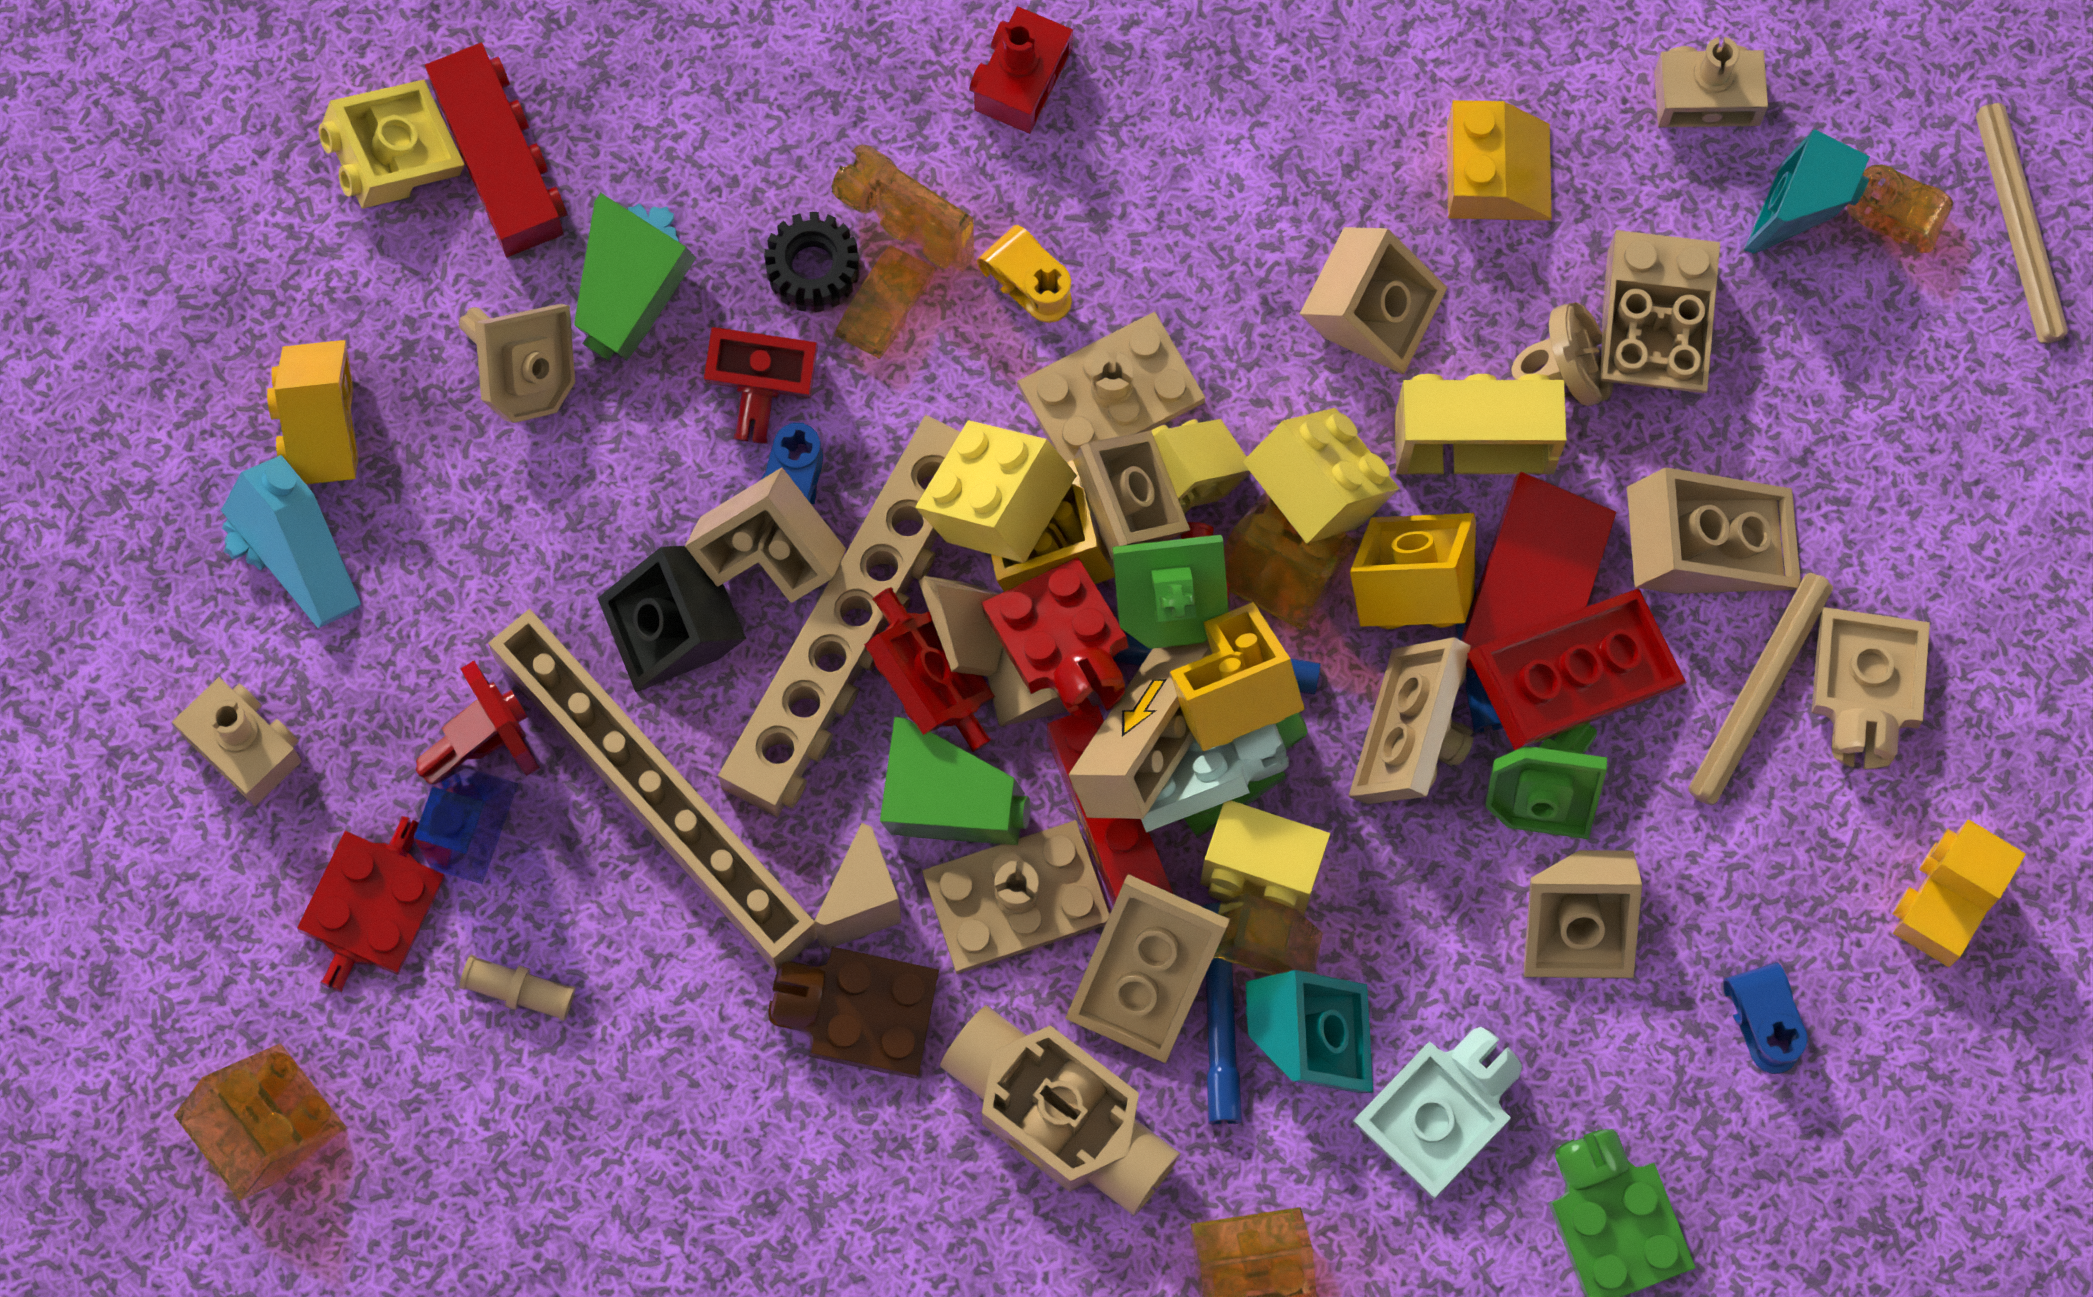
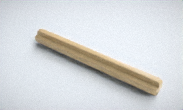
M2002 103L1988 104L1979 109L1976 119L2037 339L2041 343L2057 342L2064 339L2068 333V328L2006 107Z
M1808 573L1801 581L1688 787V791L1696 800L1708 805H1714L1720 798L1833 591V586L1822 575Z

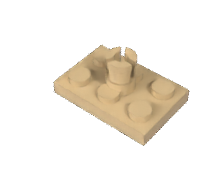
M1155 312L1017 381L1018 389L1048 441L1066 462L1072 461L1080 446L1088 442L1153 430L1204 404L1206 398Z
M1453 637L1392 649L1348 797L1366 804L1427 797L1429 789L1437 777L1438 768L1436 764L1438 759L1449 766H1457L1465 760L1473 744V737L1470 736L1473 731L1470 727L1453 721L1451 713L1458 689L1466 677V661L1470 645Z
M1077 820L1019 838L1018 845L1001 844L922 870V875L956 975L1103 927L1110 916Z
M1128 874L1065 1019L1166 1064L1230 919Z

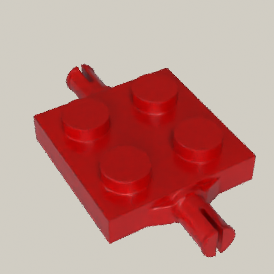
M892 587L877 594L872 600L877 604L890 625L885 631L878 633L864 645L874 659L878 671L887 679L901 700L908 717L916 723L923 735L942 726H956L971 748L972 753L988 744L992 739L989 738L974 715L978 708L995 697L981 675L951 671L929 611L924 614L907 613Z
M401 816L389 844L373 843L348 831H344L297 927L299 933L324 943L335 954L323 980L320 982L324 986L330 988L332 985L334 990L342 992L355 963L375 965L396 975L399 974L445 879L443 873L418 863L409 854L416 836L422 828L419 822L412 820L411 823L410 818ZM340 969V971H339V973H338V975H337V977H336V979H335V981H334V978H335V976H336L338 970Z

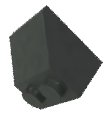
M685 546L660 547L597 598L635 692L717 661L746 639L724 584L717 587Z

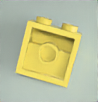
M425 80L331 100L323 121L319 125V138L323 149L328 154L336 152L342 165L339 168V181L344 194L348 197L356 195L362 209L409 198L413 187L460 176L465 165Z

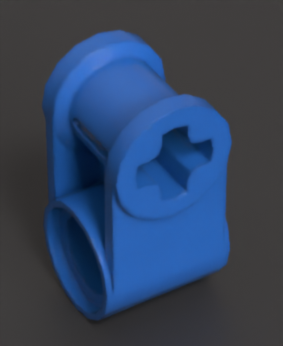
M793 422L782 427L774 438L767 468L761 480L782 467L808 501L814 505L817 483L823 465V453L817 432L811 426L804 423ZM798 444L806 445L808 453H801L798 460H792L789 451H796Z
M1775 962L1725 978L1723 980L1724 994L1726 997H1732L1737 1010V1014H1734L1733 1018L1740 1026L1749 1053L1756 1066L1764 1072L1771 1074H1780L1790 1070L1806 1049L1808 1037L1794 1003L1789 980L1782 966ZM1773 1034L1778 1041H1788L1789 1047L1784 1054L1779 1046H1769L1768 1041Z

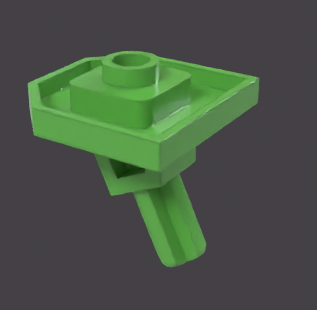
M1222 535L1112 547L1120 628L1147 648L1153 649L1204 643L1208 637L1203 622L1229 612Z
M1588 723L1559 734L1554 741L1549 738L1544 740L1539 748L1524 746L1495 759L1486 793L1485 807L1507 828L1589 839L1607 772L1608 757L1585 754L1597 737V730Z

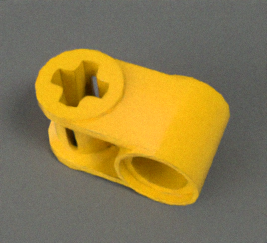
M1013 225L977 259L981 272L986 277L991 274L1003 285L1000 290L1005 294H1009L1035 319L1047 323L1056 322L1064 318L1070 311L1072 304L1070 273L1065 266L1060 264L1042 248L1039 242L1023 227ZM1041 288L1045 290L1042 294H1039ZM1055 288L1057 289V293H1056V294H1054V293L1051 292V291H1053Z

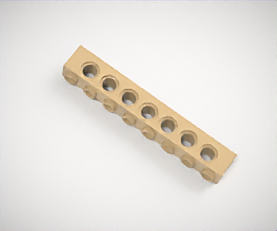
M925 414L841 560L833 579L826 586L718 774L721 789L777 818L785 805L790 808L795 807L807 784V780L801 777L811 759L820 762L830 746L833 733L827 731L837 713L844 717L848 714L857 698L859 688L853 684L863 668L871 671L875 667V661L864 644L878 633L883 632L888 625V621L872 599L883 590L892 587L903 607L907 610L910 603V597L905 595L914 578L920 580L926 576L934 562L936 553L930 549L939 534L915 508L925 492V489L919 484L926 477L936 474L959 436L960 431ZM904 520H914L922 526L921 530L912 536H902L894 528ZM879 564H888L897 571L891 579L886 581H877L869 576L870 570ZM852 609H864L871 614L870 620L861 626L848 625L844 622L843 617ZM826 654H838L846 660L839 670L833 672L824 671L817 666L820 658ZM801 699H812L820 705L814 715L806 718L794 715L791 712V708ZM777 744L787 745L794 750L791 758L780 764L769 762L765 758V754L770 747Z

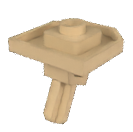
M556 304L495 318L488 317L480 308H469L466 315L460 317L459 328L477 344L481 400L504 421L512 423L557 413L575 384L570 306Z

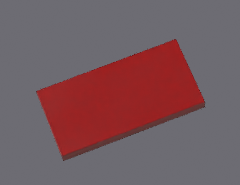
M1520 471L1514 478L1461 641L1470 645L1471 651L1477 646L1587 607L1617 512ZM1468 657L1466 667L1475 670Z
M1639 588L1477 646L1467 653L1514 750L1530 746L1664 695L1687 683Z

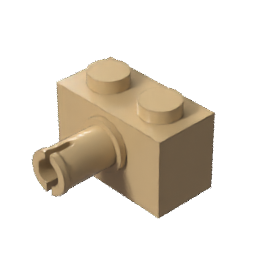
M1719 37L1709 42L1706 51H1697V49L1689 46L1662 51L1654 70L1658 127L1760 126L1768 108L1764 50H1748L1746 47L1738 46L1727 37H1724L1722 46L1718 47Z
M218 677L172 721V724L189 744L248 801L256 806L302 762L293 748L299 740L278 719H275L269 725L257 714L256 711L262 705L243 685L239 683L231 689Z

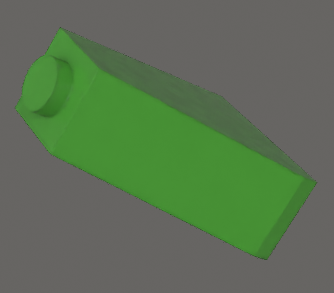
M601 192L594 202L574 326L587 335L582 344L602 358L609 361L615 353L627 361L656 321L696 260V257L686 246Z
M894 717L880 822L891 835L1018 845L1020 828L1026 829L1029 824L1031 805L1029 796H1025L1024 791L1015 778L932 732L923 735L914 722L906 718Z

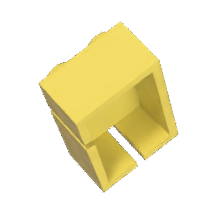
M1420 374L1414 376L1411 380H1403L1394 415L1396 474H1444L1443 444H1453L1454 474H1518L1520 471L1526 474H1554L1559 457L1567 441L1564 380H1550L1547 375L1527 374L1519 377L1518 380H1497L1495 376L1490 374H1474L1466 377L1465 380H1443V377L1437 374Z

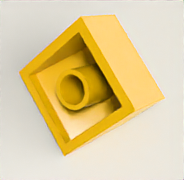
M1453 100L1447 121L1448 218L1551 221L1550 124L1505 101Z
M1475 513L1371 517L1350 570L1360 627L1379 626L1383 629H1396L1404 625L1431 624L1434 627L1443 628L1456 623H1465L1475 590Z

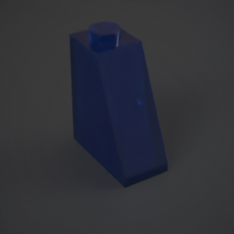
M465 768L432 786L414 835V840L430 868L483 884L518 783Z

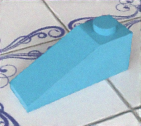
M282 455L242 471L221 511L317 628H320L357 609L361 602L314 493Z

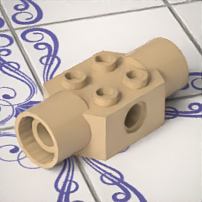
M985 1005L961 1030L940 1063L942 1069L984 1100L982 1125L1069 1192L1091 1183L1131 1215L1135 1216L1154 1194L1155 1190L1152 1187L1157 1189L1181 1155L1180 1152L1135 1119L1139 1093L1051 1025L1026 1035L991 1007Z

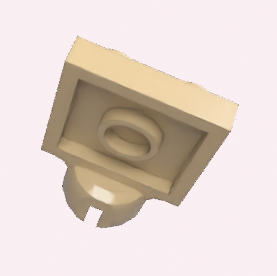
M1823 607L1819 615L1811 713L1821 714L1830 718L1833 724L1832 754L1839 763L1853 768L1855 752H1863L1865 747L1863 769L1887 767L1898 753L1899 729L1905 727L1918 729L1924 715L1930 622Z

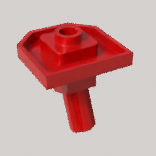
M475 661L460 668L477 700L444 725L441 729L445 736L417 758L416 772L431 785L437 784L467 759H481L503 745H506L526 776L538 770L540 767L523 740L527 735L519 724L528 716L513 691L509 690L502 695L494 682L489 684Z

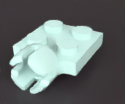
M1276 724L1264 726L1235 738L1228 744L1216 746L1206 751H1202L1195 739L1144 819H1141L1146 832L1250 793L1248 789L1249 781L1262 780L1280 773L1289 767V757H1286V749Z
M1482 1027L1473 1029L1453 1050L1448 1052L1438 1049L1429 1041L1353 1120V1123L1433 1200L1439 1196L1511 1119L1502 1109L1499 1100L1506 1090L1519 1078L1522 1064L1513 1051L1507 1047L1488 1068H1485L1481 1063L1497 1047V1042L1500 1039Z

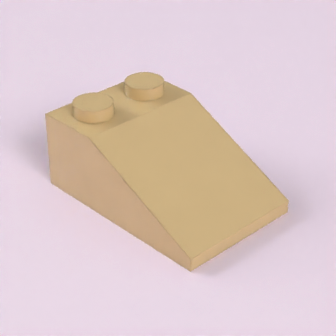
M1667 467L1627 486L1635 588L1674 594L1798 589L1801 579L1792 488ZM1778 503H1779V513H1780L1781 535H1780V525H1779ZM1782 546H1783V556H1784V567H1783V557H1782Z

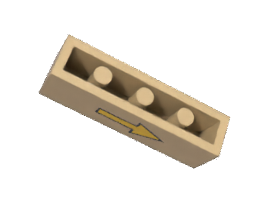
M1208 639L1204 643L1153 648L1125 689L1121 700L1113 707L1069 773L1073 790L1077 794L1087 818L1144 819L1195 740L1185 722L1170 671L1212 655Z

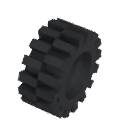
M810 212V220L802 221L801 213L793 215V224L790 226L783 220L777 225L778 235L770 234L767 240L769 249H765L764 255L767 278L770 281V287L774 294L779 293L783 303L788 306L791 302L795 303L797 310L806 312L807 306L814 307L815 312L824 311L823 305L830 303L832 308L841 304L840 297L844 295L848 298L853 292V283H857L859 278L858 248L855 237L850 238L849 228L844 223L838 227L836 217L829 214L825 221H821L819 212ZM808 247H818L825 250L833 260L831 269L826 275L818 279H805L799 276L792 267L793 259L799 251Z

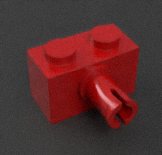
M1017 6L1009 22L1002 20L999 23L991 42V49L995 51L988 65L984 63L978 65L972 77L969 91L974 93V111L1031 134L1073 50V29Z
M711 327L704 380L707 384L737 388L736 392L741 393L736 433L733 439L748 442L751 421L755 420L752 441L753 443L767 444L772 398H778V394L811 399L818 352L817 342Z

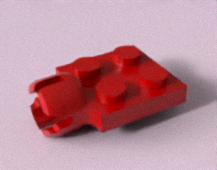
M1078 557L981 603L986 619L1030 694L1050 688L1057 692L1067 711L1081 719L1097 716L1096 711L1087 698L1092 691H1095L1106 711L1113 708L1121 700L1125 693V681L1113 657L1118 652L1128 648L1127 637Z

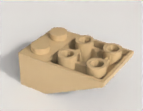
M1621 230L1615 231L1607 254L1602 313L1601 381L1707 393L1720 242Z

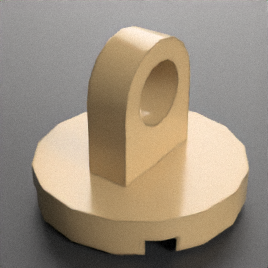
M1577 302L1563 304L1554 308L1549 319L1550 338L1527 347L1517 356L1511 369L1513 378L1518 380L1519 377L1527 374L1547 375L1550 380H1564V386L1568 387L1578 402L1588 407L1607 400L1612 394L1614 383L1601 381V356L1597 345L1602 343V332L1594 317L1585 306ZM1546 364L1542 369L1533 373L1538 367Z

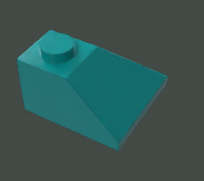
M1813 129L1781 162L1744 250L1753 254L1758 253L1834 218L1848 204L1855 206L1861 199L1869 182V178L1864 176L1863 173L1870 156Z
M1298 970L1245 981L1248 1036L1292 1082L1357 1093L1373 1092L1367 984Z

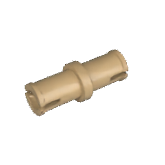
M472 954L467 959L459 985L460 989H468L506 1001L505 1007L517 1010L519 1006L557 1017L562 1021H565L576 990V987H569L531 975L530 968L519 965L515 970L477 958Z

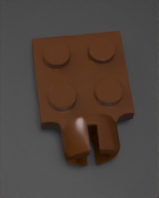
M832 946L825 965L815 967L792 961L782 963L775 976L772 988L773 992L776 993H774L773 1001L769 1003V1021L775 1026L804 1032L810 1039L808 1057L888 1074L917 1078L919 1076L939 969Z

